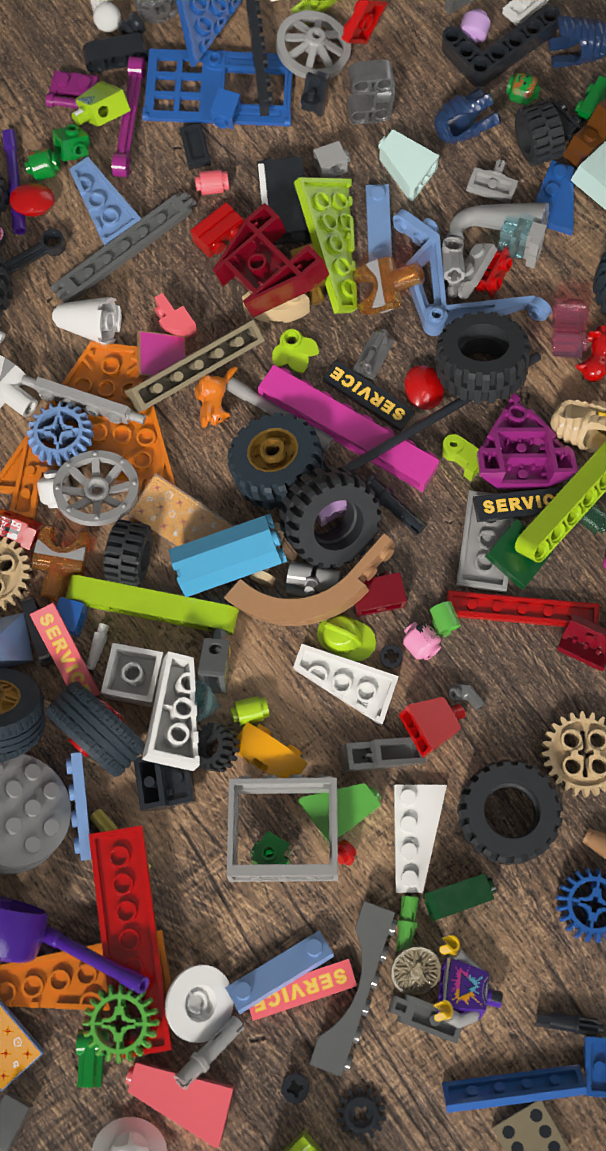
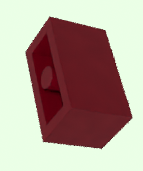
M386 571L380 573L379 577L372 578L369 581L365 580L364 584L369 589V592L354 604L356 618L405 608L407 599L400 572Z

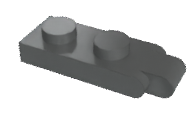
M405 994L404 999L393 995L388 1012L398 1015L396 1021L450 1042L458 1043L462 1028H457L444 1020L436 1021L434 1016L436 1015L437 1008L434 1007V1004Z

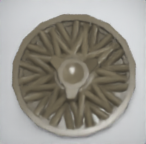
M411 945L402 949L394 957L390 975L394 985L402 993L410 996L422 995L429 992L437 984L441 975V964L437 955L430 948L422 945Z

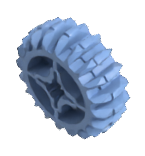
M59 401L57 407L49 403L50 409L45 410L41 407V415L33 414L36 422H29L28 426L31 430L27 431V436L30 438L28 445L32 447L33 454L38 456L40 461L44 462L47 460L48 465L51 466L57 462V465L61 467L64 461L88 451L86 447L92 446L93 443L90 438L94 437V432L91 430L93 425L88 420L87 413H82L81 408L78 406L73 408L70 402L64 407L63 402ZM65 420L76 423L79 428L66 425ZM42 440H48L49 443H54L56 449H52L45 446L42 443Z

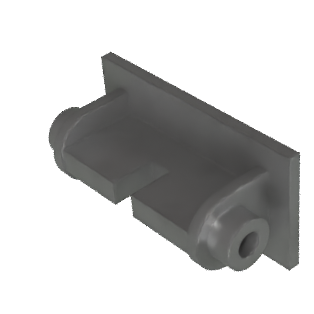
M380 329L379 331L372 332L352 369L354 372L374 381L394 343V340L388 338L386 330Z

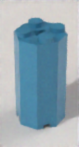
M271 513L169 549L171 564L178 574L177 581L185 597L288 562L283 547H278L282 545L278 530H272L276 527Z

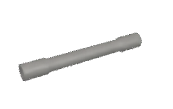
M234 377L230 379L226 386V390L242 400L250 402L271 416H274V413H282L283 416L291 414ZM313 427L319 437L322 448L328 450L334 438L317 427Z

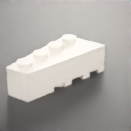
M168 652L163 658L142 760L191 771L200 766L196 726L197 705H195L194 657Z

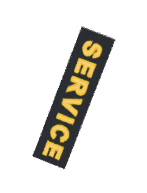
M337 360L323 377L324 383L399 432L404 430L415 415L413 409Z
M563 487L475 496L473 504L477 522L538 516Z

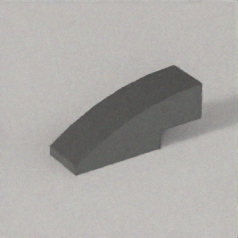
M411 737L346 743L339 747L342 773L426 763L425 757H421Z
M12 1092L6 1093L0 1102V1151L12 1150L34 1106Z

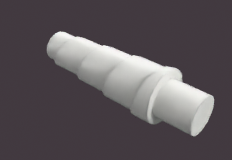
M99 623L97 632H94L87 661V667L90 670H95L96 664L99 661L100 654L108 638L109 625Z

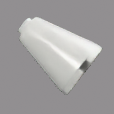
M111 297L60 303L53 310L52 314L53 321L57 327L104 345L113 344L116 341L113 337L115 332H120L122 320L121 308L115 305L114 301L117 300Z

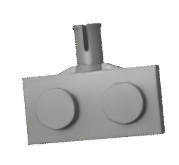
M497 160L493 171L474 167L467 186V192L511 204L518 180L508 178L502 174L506 163L502 160L500 165L501 160Z

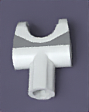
M0 355V408L6 403L26 418L35 411L38 401L20 388L22 377L26 374L10 360Z

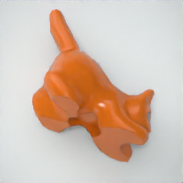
M236 366L230 368L223 378L207 374L201 377L196 385L195 397L203 403L200 408L202 428L207 427L209 421L212 425L216 426L224 420L227 421V417H230V413L223 410L222 399L228 382L238 369Z

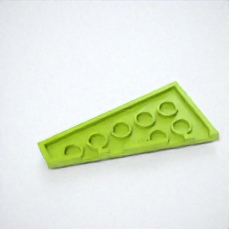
M299 177L294 181L315 251L324 260L330 273L325 278V285L334 314L352 313L357 310V288L353 280V271L356 267L355 261H352V252L355 250L353 217L350 215V206L353 205L352 197L349 196V188L352 186L351 179Z

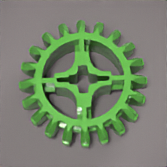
M120 983L117 992L114 984L108 986L109 995L103 989L98 991L101 1001L95 997L90 999V1003L95 1009H85L84 1013L90 1015L91 1019L83 1020L82 1025L90 1026L91 1030L84 1032L83 1035L84 1037L93 1036L94 1040L90 1041L88 1046L91 1048L96 1044L99 1045L95 1053L97 1056L107 1051L105 1061H111L113 1055L116 1054V1062L121 1063L125 1054L128 1062L134 1060L133 1050L140 1057L144 1054L141 1044L146 1048L152 1046L147 1036L155 1038L158 1034L155 1030L150 1029V1026L159 1025V1020H151V1015L158 1013V1009L154 1008L149 1011L147 1006L152 1004L154 1000L153 998H149L145 1002L142 1000L146 991L135 995V991L130 988L126 992V986ZM117 999V1006H115L113 1016L100 1018L102 1010L107 1003ZM126 1000L131 1001L138 1007L142 1018L134 1017L129 1013ZM121 1015L122 1020L133 1022L122 1027L121 1030L120 1025L109 1023L120 1018ZM100 1027L112 1031L116 1045L111 1044L105 1039ZM142 1027L139 1038L132 1045L125 1046V1039H127L129 1029Z

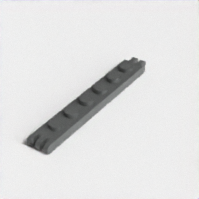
M184 192L180 196L178 194L173 195L55 282L50 289L56 293L59 299H62V303L75 301L192 213L191 208L196 205V201L194 198H190L191 195L188 192Z

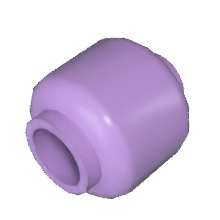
M473 9L464 14L460 29L475 45L481 44L486 40L491 21L485 11Z

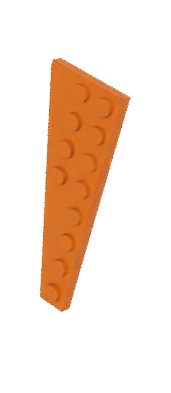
M159 930L157 934L165 995L167 996L172 980L163 930ZM102 943L85 946L103 956ZM64 951L39 956L27 963L11 962L0 965V999L7 1007L95 1009L90 1003V999L95 997L101 1001L98 995V991L101 989L105 990L108 994L105 973ZM107 1003L103 1010L110 1011L109 1003Z

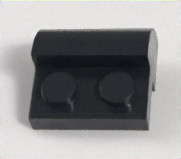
M143 756L137 757L134 761L140 811L165 810L197 802L191 770L142 760Z

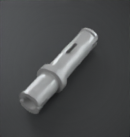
M231 1016L225 1025L198 1052H193L190 1055L191 1060L174 1075V1079H177L176 1082L181 1088L187 1090L188 1086L202 1072L206 1073L210 1069L209 1065L245 1029L243 1023L236 1016Z

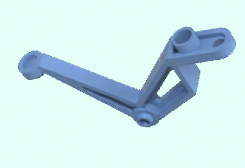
M400 209L393 216L395 229L410 237L416 245L422 246L406 263L405 278L423 330L428 335L438 336L447 324H451L452 320L457 317L463 318V315L467 313L473 315L479 311H484L485 314L495 312L498 313V316H503L527 309L528 315L535 321H545L552 313L550 305L544 299L534 295L447 305L440 235L438 234L439 228L437 224L429 218L420 221L404 209ZM427 262L430 263L433 304L428 303L418 271Z

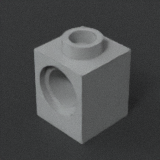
M340 141L314 149V164L320 178H333L347 173V163L350 162V157L347 149L342 148Z

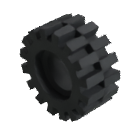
M208 722L207 725L203 724L201 726L202 731L197 730L199 768L214 772L227 771L226 767L231 768L233 766L231 761L236 762L238 758L234 756L235 752H240V748L236 747V745L240 744V739H236L238 736L237 732H234V729L215 722ZM218 739V749L213 756L212 748L214 742Z

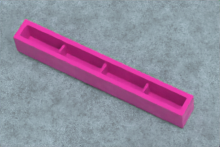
M273 365L258 386V392L261 396L289 413L296 415V417L306 420L309 425L327 433L334 438L335 442L359 456L395 436V432L392 429L377 425L368 415L358 414L347 403H339L328 392H320L313 388L310 382L305 379L299 380L284 367L279 368ZM407 439L370 462L419 491L424 492L438 470L440 460L432 452L417 448L414 442Z

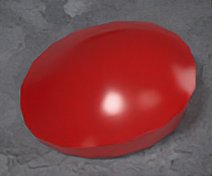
M38 183L20 185L11 192L10 204L13 210L26 216L44 215L51 209L55 201L52 190Z
M418 365L407 372L404 380V389L409 401L415 407L422 410L436 408L441 403L444 395V387L440 383L436 371L429 366Z

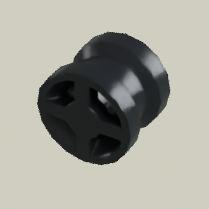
M133 12L128 15L125 21L122 20L118 23V29L122 35L131 33L143 34L145 32L142 21Z
M292 1072L284 1078L281 1093L289 1103L299 1104L304 1101L309 1092V1082L303 1074Z

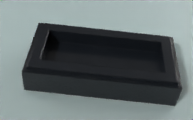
M201 123L179 127L189 170L211 166Z

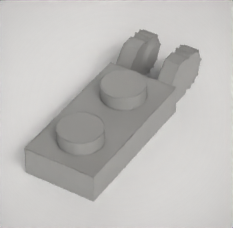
M475 243L464 262V279L460 280L457 284H449L447 286V297L457 298L459 296V298L466 299L471 295L497 252L494 244Z

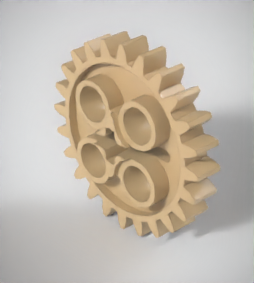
M4 537L2 540L0 539V585H2L0 590V606L4 611H7V603L10 602L12 605H16L15 597L24 598L20 591L21 589L29 590V587L24 582L32 580L31 576L26 574L32 571V567L26 564L30 559L27 555H24L25 550L22 547L18 548L16 541L10 543V539ZM6 563H12V567L8 571H2Z
M583 711L579 713L578 719H576L573 713L568 715V721L564 717H560L558 719L560 726L555 723L550 726L554 733L548 731L545 733V737L550 741H543L541 743V746L546 748L547 751L542 752L540 756L548 758V761L542 767H550L551 771L547 774L549 777L555 775L556 780L553 785L556 786L562 782L564 784L562 792L572 788L573 796H576L582 790L584 798L589 796L590 790L594 796H598L600 792L599 787L606 792V726L603 725L605 717H601L596 721L593 712L588 718H585ZM581 731H583L585 734L584 746L582 743V737L580 735ZM591 735H596L601 739V747H595L591 744ZM564 736H572L576 742L575 747H568L564 743ZM582 749L584 750V753L589 754V756L585 760L582 755L578 754V752H580ZM566 761H572L576 764L577 772L575 774H571L566 770ZM593 761H598L602 764V774L594 772L592 769ZM584 766H585V770H586V773H587V777H586V778L583 777V772H582Z

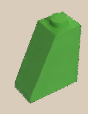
M365 783L337 789L338 839L380 808L381 803L379 800L381 796L373 786L368 788ZM318 793L300 798L298 800L300 806L329 843V793Z

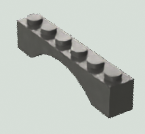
M365 901L363 902L355 926L362 956L358 989L343 1016L332 1027L318 1036L309 1065L338 1076H342L343 1070L349 1071L354 1056L349 1054L352 1042L358 1044L363 1029L358 1024L361 1015L367 1016L372 1000L367 999L370 988L376 989L380 973L376 972L379 961L384 962L389 946H386L385 942L388 934L393 936L398 920L393 918L395 912Z

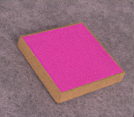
M139 331L137 333L138 378L145 379L186 356L185 336Z

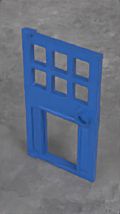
M149 49L143 121L212 123L210 111L218 88L225 89L226 73L255 74L252 53L206 50L199 62H203L202 73L183 72V62H190L187 50ZM263 53L267 54L268 68L265 69V73L285 75L284 104L269 106L268 116H260L258 104H241L235 124L290 127L292 72L284 66L277 53ZM158 61H177L176 72L157 71ZM176 80L175 91H156V81ZM182 81H201V91L181 92ZM155 99L174 100L173 111L154 110ZM180 101H200L199 112L180 111Z

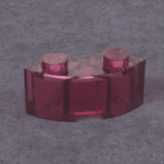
M554 297L551 326L553 327L551 338L552 356L582 358V352L587 350L588 337L585 336L584 321L587 322L589 308L585 307L583 299Z

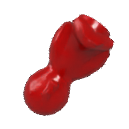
M606 325L597 327L596 331H590L585 336V340L592 343L591 354L585 361L575 365L576 369L581 371L584 379L588 382H598L606 375Z

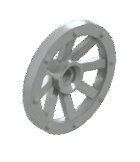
M301 11L290 15L280 25L276 37V51L284 66L295 75L305 79L308 72L315 74L317 71H322L329 74L330 79L338 75L346 67L351 53V43L341 39L344 27L331 16L317 11ZM304 23H314V28H309ZM321 25L327 27L331 31L324 32L321 29ZM294 26L302 32L300 34H287ZM338 38L341 48L330 42L329 39ZM285 42H302L289 53L285 46ZM326 49L341 57L334 65ZM304 51L308 53L306 67L294 60ZM315 55H320L326 68L313 69Z
M102 450L83 452L67 460L56 473L53 482L55 502L59 510L76 523L86 526L111 524L123 518L134 507L139 495L138 476L129 461L116 453ZM99 462L114 465L105 479L100 477ZM92 463L93 478L88 480L77 468ZM123 471L129 481L110 487L120 472ZM71 474L84 489L64 486V483ZM129 491L123 502L111 497L112 495ZM63 495L84 498L69 505ZM103 504L114 507V509L108 512L101 513V505ZM88 505H93V514L80 512L81 509Z

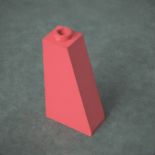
M142 1061L136 1062L135 1067L130 1066L126 1078V1084H130L128 1093L206 1143L219 1148L235 1086L197 1077L188 1086V1089L184 1090L177 1084V1079H174V1075L179 1071Z

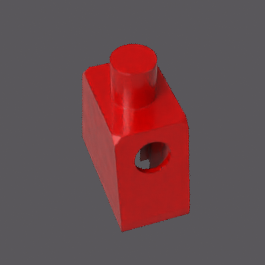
M444 697L407 705L399 714V717L421 757L424 758L461 730V725L458 721L465 718V711L460 704L450 707Z

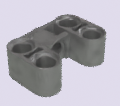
M382 59L352 64L348 72L353 94L346 100L350 122L360 125L389 120L392 116V106L395 98V81L391 62Z

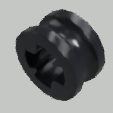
M393 644L385 646L380 652L381 664L387 669H395L400 666L403 659L402 650ZM388 651H392L393 655H398L394 663H390L389 659L384 658V655H388Z

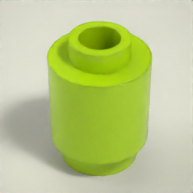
M255 696L234 701L235 707L230 708L233 722H238L240 727L245 726L247 722L254 724L270 717L265 697L259 698Z

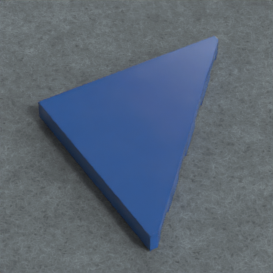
M176 0L191 67H194L199 62L243 0Z

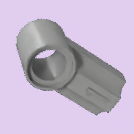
M457 237L445 238L442 245L443 276L449 284H457L465 277L462 253L464 243Z

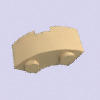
M249 292L242 296V301L250 295ZM302 294L254 318L267 323L269 321H283V323L295 321L310 312L309 298ZM243 303L244 311L250 315L249 311Z

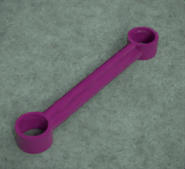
M130 56L128 61V84L125 97L131 111L122 115L117 150L112 158V174L116 177H128L130 172V149L141 81H144L145 78L144 57Z

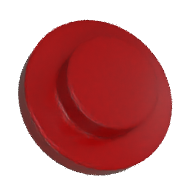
M341 840L338 842V863L351 865L357 856V852L351 843Z

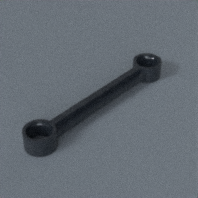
M58 229L46 230L41 235V242L7 260L5 264L10 275L47 254L50 256L61 255L66 249V242L62 232ZM52 238L61 239V242L55 247L46 246V243Z

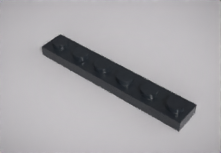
M246 0L260 116H268L269 106L273 105L272 91H267V87H271L269 72L265 73V69L268 68L267 54L262 53V50H266L265 37L260 36V32H263L262 18L257 16L261 14L260 0Z

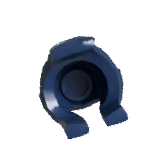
M561 15L558 17L561 37L548 39L549 50H566L580 43L581 54L551 56L553 68H564L565 66L570 67L572 65L579 66L582 63L586 64L588 62L593 63L606 56V24L603 20L585 19L583 16L572 18L571 16Z
M478 87L466 96L457 94L455 98H451L449 102L444 103L443 108L438 109L434 120V127L439 138L447 144L453 143L456 145L458 142L463 143L472 137L477 138L481 132L500 124L501 119L497 111L474 124V119L487 109L488 106L494 104L491 93L484 94L483 90Z

